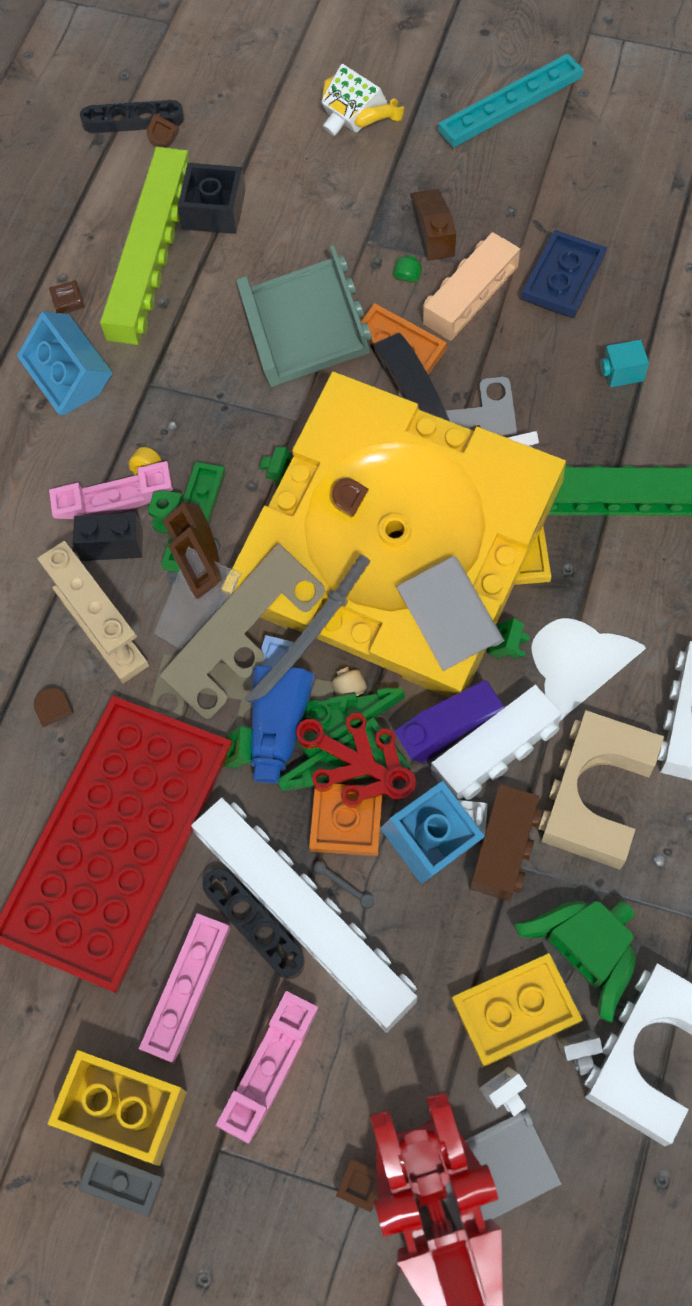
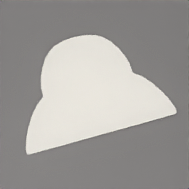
M568 618L557 619L549 623L537 633L532 642L533 660L539 672L546 678L544 685L545 696L562 713L560 721L646 649L644 645L635 640L615 634H599L591 626Z

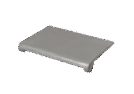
M456 556L396 586L443 671L490 646L495 647L504 641Z
M527 1110L465 1140L480 1164L488 1165L498 1194L497 1201L480 1206L484 1221L494 1219L561 1185ZM445 1183L447 1199H444V1202L456 1228H463L451 1183Z

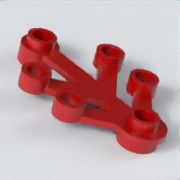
M352 713L346 720V729L353 735L357 752L324 735L323 727L317 720L306 719L298 725L296 730L297 740L302 747L307 749L318 747L349 764L332 770H317L312 777L313 786L317 791L326 792L331 789L333 784L369 775L379 781L362 787L355 785L347 786L342 792V801L345 806L356 808L363 800L385 794L393 800H405L414 793L416 788L415 776L408 768L401 766L395 748L396 736L392 730L387 728L381 729L375 737L377 748L384 753L387 768L374 761L365 731L366 719L360 713ZM353 720H359L362 722V726L355 729L350 726V723ZM307 732H314L317 737L312 741H308L304 738V735ZM387 735L392 741L385 745L379 739L381 736ZM319 776H326L329 782L326 785H319L316 780ZM397 779L404 781V788L396 789L392 785L393 781ZM349 792H356L359 798L351 802L347 800L346 795Z

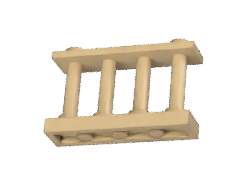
M65 541L37 558L56 584L52 588L57 597L122 684L149 667L147 660L132 642V640L137 638L136 634Z

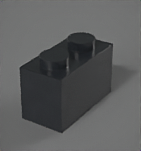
M137 513L74 516L73 545L80 561L142 558L143 530Z

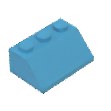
M42 311L17 354L18 359L59 415H65L99 396L113 374L69 314Z

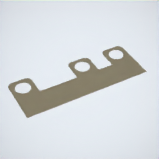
M278 543L159 676L203 718H212L226 703L227 695L207 676L208 673L222 659L240 677H249L253 673V669L256 666H260L264 661V653L244 635L281 593L299 610L307 612L323 597L325 587ZM309 581L314 585L316 592L311 601L301 602L296 598L295 587L299 582ZM242 647L251 649L255 655V661L249 668H240L235 663L234 655ZM204 688H210L217 694V703L211 709H204L197 702L198 693Z
M163 654L149 710L178 719L182 714L185 700L159 676L176 655ZM218 663L207 676L226 693L227 698L241 700L236 727L242 726L252 729V727L247 726L244 722L245 713L252 709V702L245 700L246 696L252 691V674L247 678H242L227 664ZM315 679L309 701H326L332 698L334 694L332 681ZM204 688L199 692L217 696L216 692L210 688ZM166 693L175 695L178 700L176 709L169 713H164L157 707L159 697Z

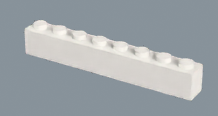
M223 798L219 799L191 825L195 835L387 1033L417 1003V995L414 993L417 990L416 986L403 973L398 977L388 967L391 961L380 949L376 948L372 951L363 942L366 939L365 934L354 923L348 926L339 917L342 912L332 900L326 898L323 901L314 892L317 886L306 874L303 873L300 877L291 868L293 865L292 860L281 849L275 852L267 844L270 839L260 827L256 825L252 829L244 821L247 816L236 803L233 802L229 805Z

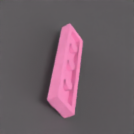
M198 913L196 914L139 1050L172 1064L175 1063L231 929L229 925Z

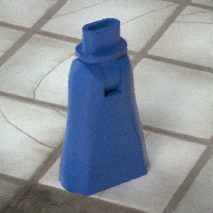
M256 666L253 669L252 690L273 667ZM290 668L265 697L252 701L251 765L254 767L253 781L272 784L279 783L280 772L286 769L285 763L289 761L293 754L297 740L296 730L302 721L314 686L315 675L312 672L302 668Z

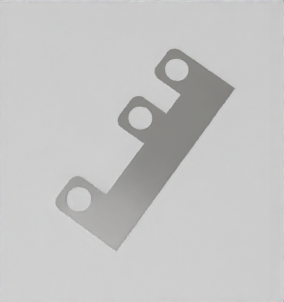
M506 377L486 378L480 382L482 407L446 410L450 422L469 429L480 425L482 429L501 436L518 434L510 380ZM491 383H500L505 387L506 393L502 399L492 400L488 397L486 390ZM399 390V397L404 398Z

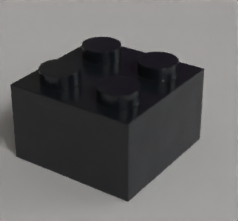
M187 163L177 205L182 229L237 234L246 191L242 167Z

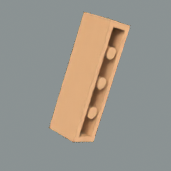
M493 232L484 241L481 240L468 259L464 258L460 262L457 271L451 277L444 279L440 289L434 296L430 295L425 300L422 307L424 311L423 325L452 341L518 268L520 248Z

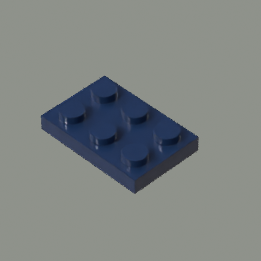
M554 229L522 291L521 300L575 318L606 256L607 247Z

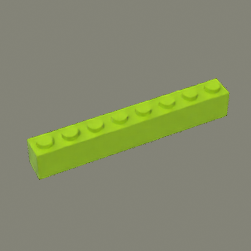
M156 147L100 322L106 341L139 345L142 334L147 332V317L149 311L154 309L155 290L161 286V270L168 263L169 244H173L175 239V224L180 222L177 205L187 163H190L188 150Z

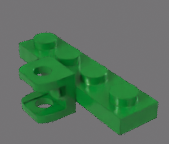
M195 461L184 497H182L181 493L154 492L148 507V513L153 517L151 522L152 528L157 532L169 534L161 520H164L183 502L199 505L209 525L226 475L225 467ZM162 501H165V502L168 503V504H163V505L157 506L158 503H160V502H162ZM170 537L161 562L162 569L182 573L168 547L172 542Z

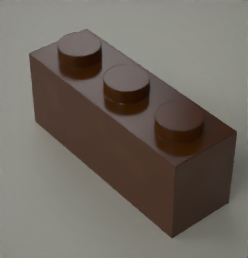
M499 784L470 890L506 901H511L513 892H521L526 873L519 871L522 859L529 861L534 845V840L528 839L531 827L538 829L543 808L537 807L539 795Z

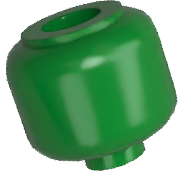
M412 255L399 257L395 262L392 275L396 280H405L409 283L417 282L422 272V264Z

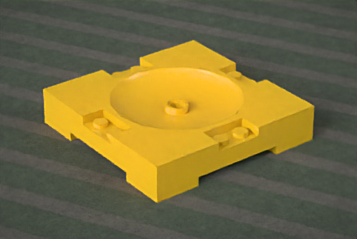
M332 372L292 450L294 457L269 506L264 505L222 587V591L226 598L229 599L279 543L323 584L325 594L311 610L303 612L281 593L259 618L285 629L290 627L303 633L329 599L327 595L330 590L335 591L339 587L341 581L361 554L371 561L370 564L366 567L363 574L360 575L359 580L346 597L348 600L345 607L340 606L316 639L400 674L404 680L450 698L469 688L486 649L443 671L396 586L456 556L496 625L535 538L539 535L563 483L566 460L477 426L475 431L419 410L417 403ZM345 478L353 479L369 489L352 518L336 509L330 500L332 486ZM394 531L403 533L399 538L389 537V534ZM301 581L296 585L295 596L299 601L308 602L314 598L316 591L311 582Z

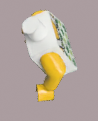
M341 64L334 76L324 81L322 105L329 118L323 124V128L334 137L343 125L353 132H358L362 127L382 119L390 118L393 121H399L403 118L405 107H398L399 102L395 98L391 99L389 104H386L387 100L381 88L344 64Z

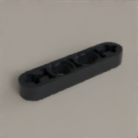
M176 100L90 105L80 111L82 127L86 132L105 133L147 130L154 114H160V117L180 126L184 122V113L180 102ZM143 113L152 114L149 118L145 119L139 117ZM116 115L125 116L122 120L113 119Z
M214 869L208 872L202 883L203 890L208 899L279 976L285 979H293L299 976L305 966L304 956L300 948L229 872L223 869ZM215 879L219 882L227 880L224 885L232 897L225 906L222 905V903L227 901L225 896L219 890L211 892L214 889L212 882ZM239 902H247L252 908L251 914L244 920H238L232 915L233 907ZM262 927H270L275 932L274 940L268 945H260L255 940L256 932ZM282 940L286 943L280 946L282 951L289 957L293 954L297 956L294 960L296 963L294 969L288 966L284 969L280 968L283 962L276 952L273 953L272 957L267 955L276 950Z

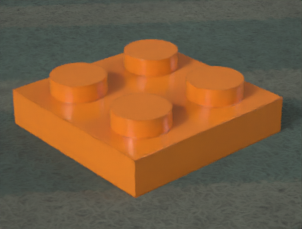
M333 784L331 789L326 792H320L315 789L309 844L310 852L378 856L383 795L363 800L356 808H348L342 801V792L350 785ZM349 792L346 798L348 801L354 802L359 798V795L356 792Z

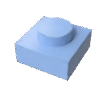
M265 635L261 651L264 653V661L260 666L274 667L294 642Z

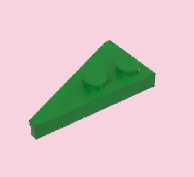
M401 687L397 689L384 688L377 690V694L356 697L355 693L332 697L326 701H309L302 721L306 719L317 720L323 727V734L337 741L349 733L346 729V720L350 714L360 713L368 721L372 717L376 718L403 700L405 694ZM353 720L350 723V726L355 729L362 725V722L359 720ZM307 732L304 735V738L308 741H312L317 737L314 732ZM296 740V743L308 759L322 751L318 747L313 749L304 748Z
M372 717L366 721L365 731L374 761L387 768L384 753L377 748L375 743L376 734L382 728ZM348 733L337 740V742L357 752L352 734ZM387 735L381 736L379 739L382 744L391 743ZM396 748L401 766L410 770L409 764ZM322 750L279 778L277 785L281 791L314 787L312 777L317 770H332L349 764ZM365 775L339 783L372 779L373 777ZM319 776L316 782L328 783L329 779L326 776Z

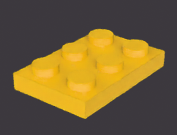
M550 953L457 994L451 999L482 1067L582 1022V1018Z

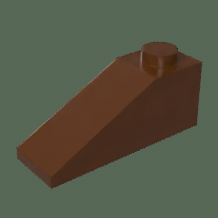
M439 189L411 193L427 261L455 257L456 231L451 212Z

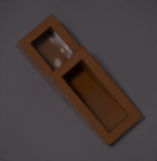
M183 502L162 522L172 539L168 547L195 599H200L222 581L220 560L213 535L200 506Z

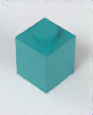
M641 340L606 346L604 357L600 359V371L603 377H607L610 387L643 382L645 380L649 361Z

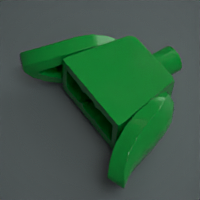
M572 900L561 903L530 920L515 923L514 926L521 938L537 939L550 935L547 941L596 990L602 984L598 997V1015L600 1018L613 1023L616 1006L635 968V950L630 944L634 935L625 927L635 916L633 909L622 900H619L610 910L599 901L588 904L583 900Z

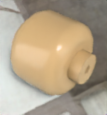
M348 667L337 671L338 676L331 682L337 697L355 693L356 696H359L367 689V684L361 671L358 669L349 670Z

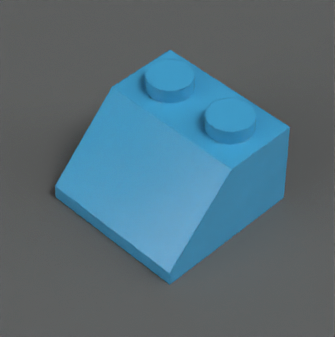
M441 781L399 811L380 828L420 884H423L485 837L444 781Z

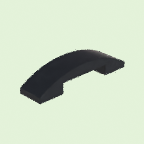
M399 332L373 344V348L385 370H389L404 399L417 403L419 410L450 421L426 370Z

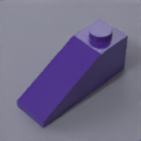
M484 680L422 711L394 732L410 758L425 764L505 707L489 682Z

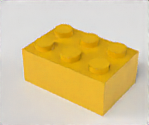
M77 1050L47 1125L160 1166L187 1092L181 1087Z

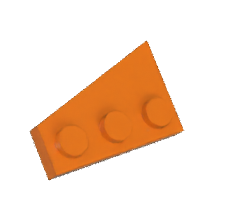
M376 303L373 304L361 321V324L365 322L368 324L372 340H369L372 346L400 332L414 350L428 375L448 349L447 342Z

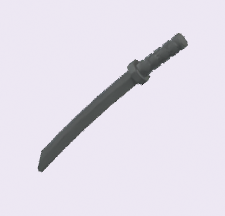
M361 554L358 556L339 587L335 591L330 590L327 595L329 599L308 627L270 672L246 696L245 700L247 702L265 697L317 638L340 606L345 607L348 600L346 597L371 562L367 557Z

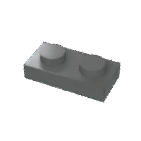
M92 1152L78 1190L143 1215L151 1216L164 1178Z

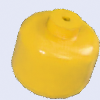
M140 447L131 456L128 462L129 469L134 475H139L138 468L160 463L161 458L155 450L148 447Z

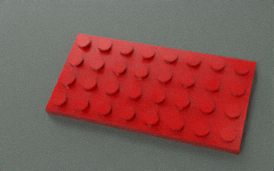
M112 695L0 914V945L117 994L193 832L191 825L199 819L220 775L227 754L233 745L232 741Z

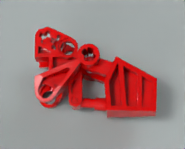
M443 1091L427 1096L426 1103L430 1120H427L425 1124L407 1131H395L389 1109L369 1115L376 1138L378 1199L373 1200L383 1237L403 1231L407 1246L397 1249V1263L423 1305L503 1306L502 1228L492 1219L484 1221L480 1206L497 1201L498 1194L488 1165L480 1164L457 1130L446 1092ZM448 1182L451 1183L463 1223V1228L457 1229L455 1232L453 1231L451 1221H447L441 1200L447 1199L445 1183ZM414 1193H416L420 1207L427 1205L433 1225L430 1227L433 1238L427 1240L425 1238Z

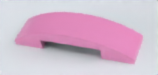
M167 461L140 467L138 468L139 475L82 488L78 482L49 489L52 516L54 519H74V516L116 514L148 504L154 492H171L173 490L169 464Z
M288 991L285 992L269 1022L270 1027L237 1090L233 1091L216 1127L250 1144L298 1055L318 1011L317 1006Z

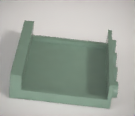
M334 245L330 246L333 258L252 287L247 276L236 280L261 364L270 387L370 353L367 341L372 340V336L367 322L363 324L360 322L359 318L364 317L359 299L355 301L352 299L351 295L356 294L352 278H345L344 273L349 272L344 255L338 256Z

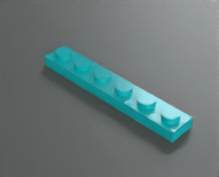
M567 53L439 122L438 132L454 148L581 79L584 69Z

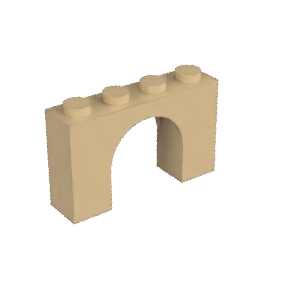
M585 710L582 721L575 719L569 736L570 739L575 740L572 751L565 749L559 766L560 769L565 770L562 781L555 779L549 795V799L555 800L552 811L544 810L538 829L545 831L541 841L545 844L621 870L626 862L636 829L602 818L591 812L583 804L579 796L577 780L584 771L597 765H612L649 778L656 765L664 736Z

